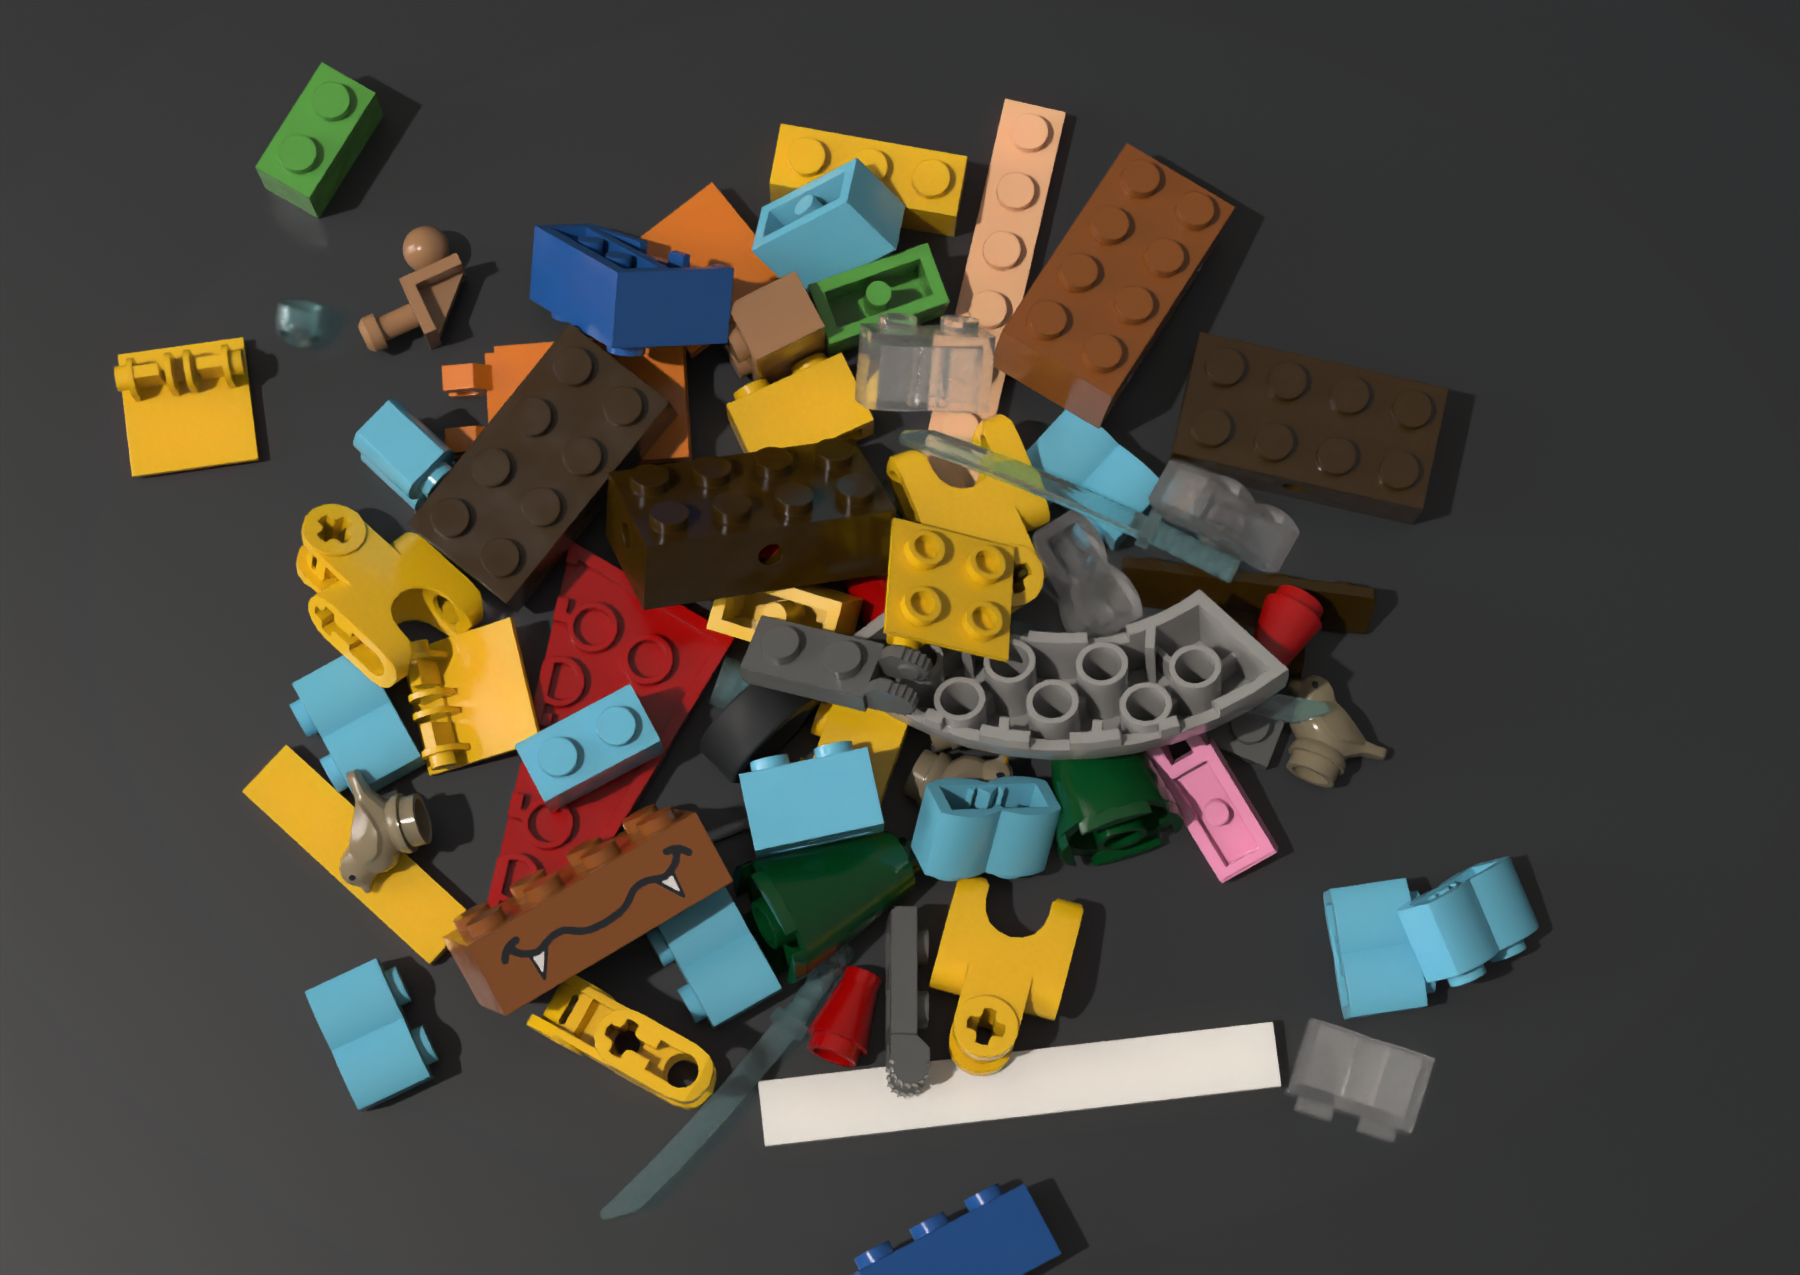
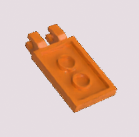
M590 339L607 352V345L597 339ZM554 342L494 346V353H485V364L467 363L442 366L443 391L449 393L451 399L487 397L489 423ZM685 345L646 347L644 355L634 357L619 356L607 352L668 400L677 413L676 418L638 465L691 461L692 447ZM485 426L445 428V442L454 452V461L461 458Z

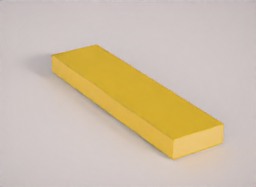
M285 745L242 792L432 966L448 949L442 937L457 929L453 920L465 912L466 909L405 853L401 854L398 864L392 869L376 876L370 893H365L360 887L346 883L341 877L339 866L341 857L349 845L355 807L288 745Z

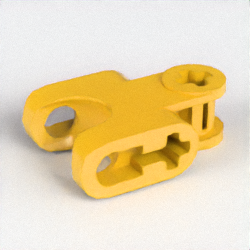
M995 414L983 419L973 432L972 444L979 465L978 480L973 487L957 488L949 486L939 479L926 455L917 450L903 451L890 456L887 463L886 477L904 520L1015 547L1013 576L1015 577L1016 584L1012 588V614L1036 598L1043 586L1044 572L1042 563L1036 554L1028 533L1048 525L1050 522V511L1042 487L1012 420L1005 415Z
M338 504L318 506L305 516L301 530L303 545L298 552L296 568L297 574L304 584L317 592L308 602L310 617L323 637L379 687L389 688L408 675L412 654L411 642L399 629L398 624L417 620L428 623L448 637L471 630L482 621L483 600L480 591L464 574L418 534L412 532L404 533L389 544L364 522L357 512L349 507Z
M975 876L957 880L929 987L960 996L949 1035L948 1050L952 1061L960 1070L972 1076L985 1077L997 1073L1006 1066L1018 1036L1023 1013L1055 1021L1083 915V907L1080 903L1057 898L1052 902L1050 913L1044 926L1035 934L1023 938L1009 937L999 932L989 922L986 913V897L990 885L987 879ZM978 1027L991 1030L988 1045L975 1042Z
M576 975L559 984L541 1018L531 1014L526 1023L527 1026L580 1056H583V1054L611 1069L617 1075L673 1106L686 1110L698 1109L713 1095L717 1082V1071L710 1056L703 1049L640 1012L631 1010L616 1002L615 998ZM578 999L568 1019L564 1024H562L567 1014L569 1013L571 1007L573 1006L575 1000ZM632 1032L636 1033L635 1035L640 1042L639 1050L637 1052L626 1050L620 1055V1051L614 1044L616 1036L619 1034L623 1037H629ZM686 1060L695 1064L699 1072L696 1080L691 1085L677 1088L668 1083L669 1070L675 1063Z

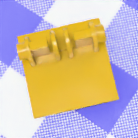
M243 337L118 355L119 366L114 367V376L118 392L122 391L133 478L259 460Z
M894 517L891 522L883 633L887 634L886 642L888 645L896 644L918 651L925 644H931L1007 662L1009 660L1015 547Z
M513 617L430 644L426 639L411 642V661L408 675L406 676L410 691L408 700L410 704H413V722H416L423 747L421 756L423 760H426L429 776L438 775L516 750L515 744L540 732Z

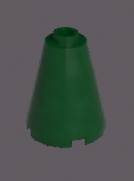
M1145 751L1097 759L1050 760L1052 792L1062 808L1055 830L1056 846L1060 859L1068 866H1077L1074 856L1090 855L1093 866L1107 865L1130 859L1161 845L1162 841L1159 832L1172 824L1175 834L1182 829L1184 818L1180 806Z
M884 831L747 861L737 866L733 871V885L736 897L748 892L752 911L744 914L743 917L771 969L777 975L789 970L786 983L792 985L805 979L911 892L916 885L914 874L920 871V864L911 848L910 842L906 838L897 839L891 832Z

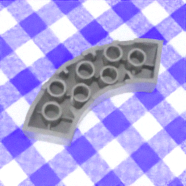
M1199 589L1180 603L1156 615L1126 624V632L1116 635L1088 639L1087 632L1053 633L1029 630L1028 637L1010 633L1009 660L1007 662L925 644L918 651L926 654V657L931 659L930 662L933 665L928 679H925L924 682H911L908 679L902 680L880 674L881 678L893 680L895 683L907 684L908 687L918 692L917 696L920 698L914 713L911 715L907 714L906 716L897 715L894 712L887 714L922 732L967 748L1006 756L1070 760L1097 759L1139 753L1178 743L1215 729L1254 709L1283 689L1289 677V669ZM885 612L852 637L881 643L885 647L890 646L886 642L887 634L883 633Z

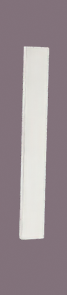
M1273 1022L1012 1052L1006 1066L997 1073L985 1077L972 1076L960 1070L952 1059L929 1061V1064H927L930 1066L929 1071H927L929 1075L925 1078L923 1088H920L919 1094L915 1093L913 1097L907 1096L906 1099H904V1096L897 1097V1094L891 1093L892 1089L887 1087L888 1080H886V1077L889 1074L886 1073V1067L758 1081L765 1148L1281 1087Z

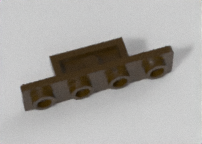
M1125 557L1122 559L1116 602L1125 605L1166 610L1200 589L1253 637L1265 597L1269 594H1275L1281 585H1291L1308 592L1321 603L1324 609L1320 618L1322 629L1366 634L1376 604V589L1356 586L1345 581L1323 582L1293 578L1282 573L1260 574L1229 570L1218 565L1204 567L1166 562L1155 557L1142 559ZM1305 647L1287 666L1289 669L1288 678L1301 679Z

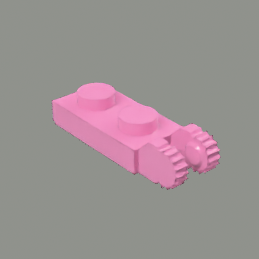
M1204 732L1186 739L1191 751L1175 760L1168 745L1147 750L1146 752L1157 768L1158 773L1180 806L1186 827L1221 883L1277 853L1278 845L1213 738L1208 740Z

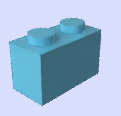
M855 158L762 207L751 251L779 278L796 271L807 291V287L811 283L888 257L896 250L900 239L899 234L905 205L858 158Z
M631 684L514 745L550 813L664 753L661 740Z
M840 741L815 748V758L790 763L788 755L781 754L750 762L751 772L739 774L756 858L884 832V821L868 747L854 750L852 741Z

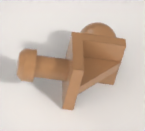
M416 227L404 239L402 248L404 259L411 268L416 270L399 278L409 304L378 318H375L373 313L360 319L358 328L368 350L376 353L388 348L386 341L419 326L431 350L442 345L441 335L461 283L467 281V277L458 254L454 253L449 256L450 245L448 239L442 231L435 227Z

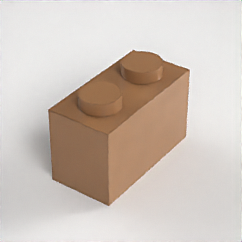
M796 271L731 302L728 343L724 344V348L740 379L750 374L753 381L766 378L772 384L793 374L791 367L797 362L817 353H825V325Z

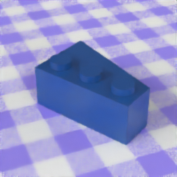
M592 223L535 225L529 299L552 312L551 317L553 319L572 324L588 338L597 339L607 345V352L619 356H641L645 354L646 347L728 343L734 268L722 264H714L711 267H690L691 254L678 250L669 251L668 260L647 254L648 241Z
M996 1183L964 1200L969 1213L954 1221L949 1222L943 1211L909 1229L914 1242L897 1251H894L888 1240L854 1258V1261L859 1271L852 1275H1023L1062 1253L1025 1183L1005 1194L999 1183Z

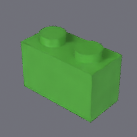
M321 62L255 166L265 188L319 219L384 116L376 93Z
M928 243L811 283L807 287V293L825 325L826 357L944 316L950 302Z

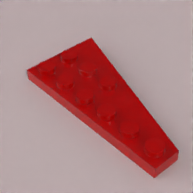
M576 543L568 550L565 574L560 595L557 598L553 615V626L533 702L539 729L542 731L631 684L661 740L664 753L551 813L521 759L515 790L512 793L507 814L508 820L499 858H497L487 902L491 908L514 896L510 886L526 875L540 869H544L547 875L570 863L566 854L579 844L597 836H600L602 841L605 842L621 832L623 828L621 822L633 812L736 641L733 636L706 629L708 620L682 605L643 610L624 571Z

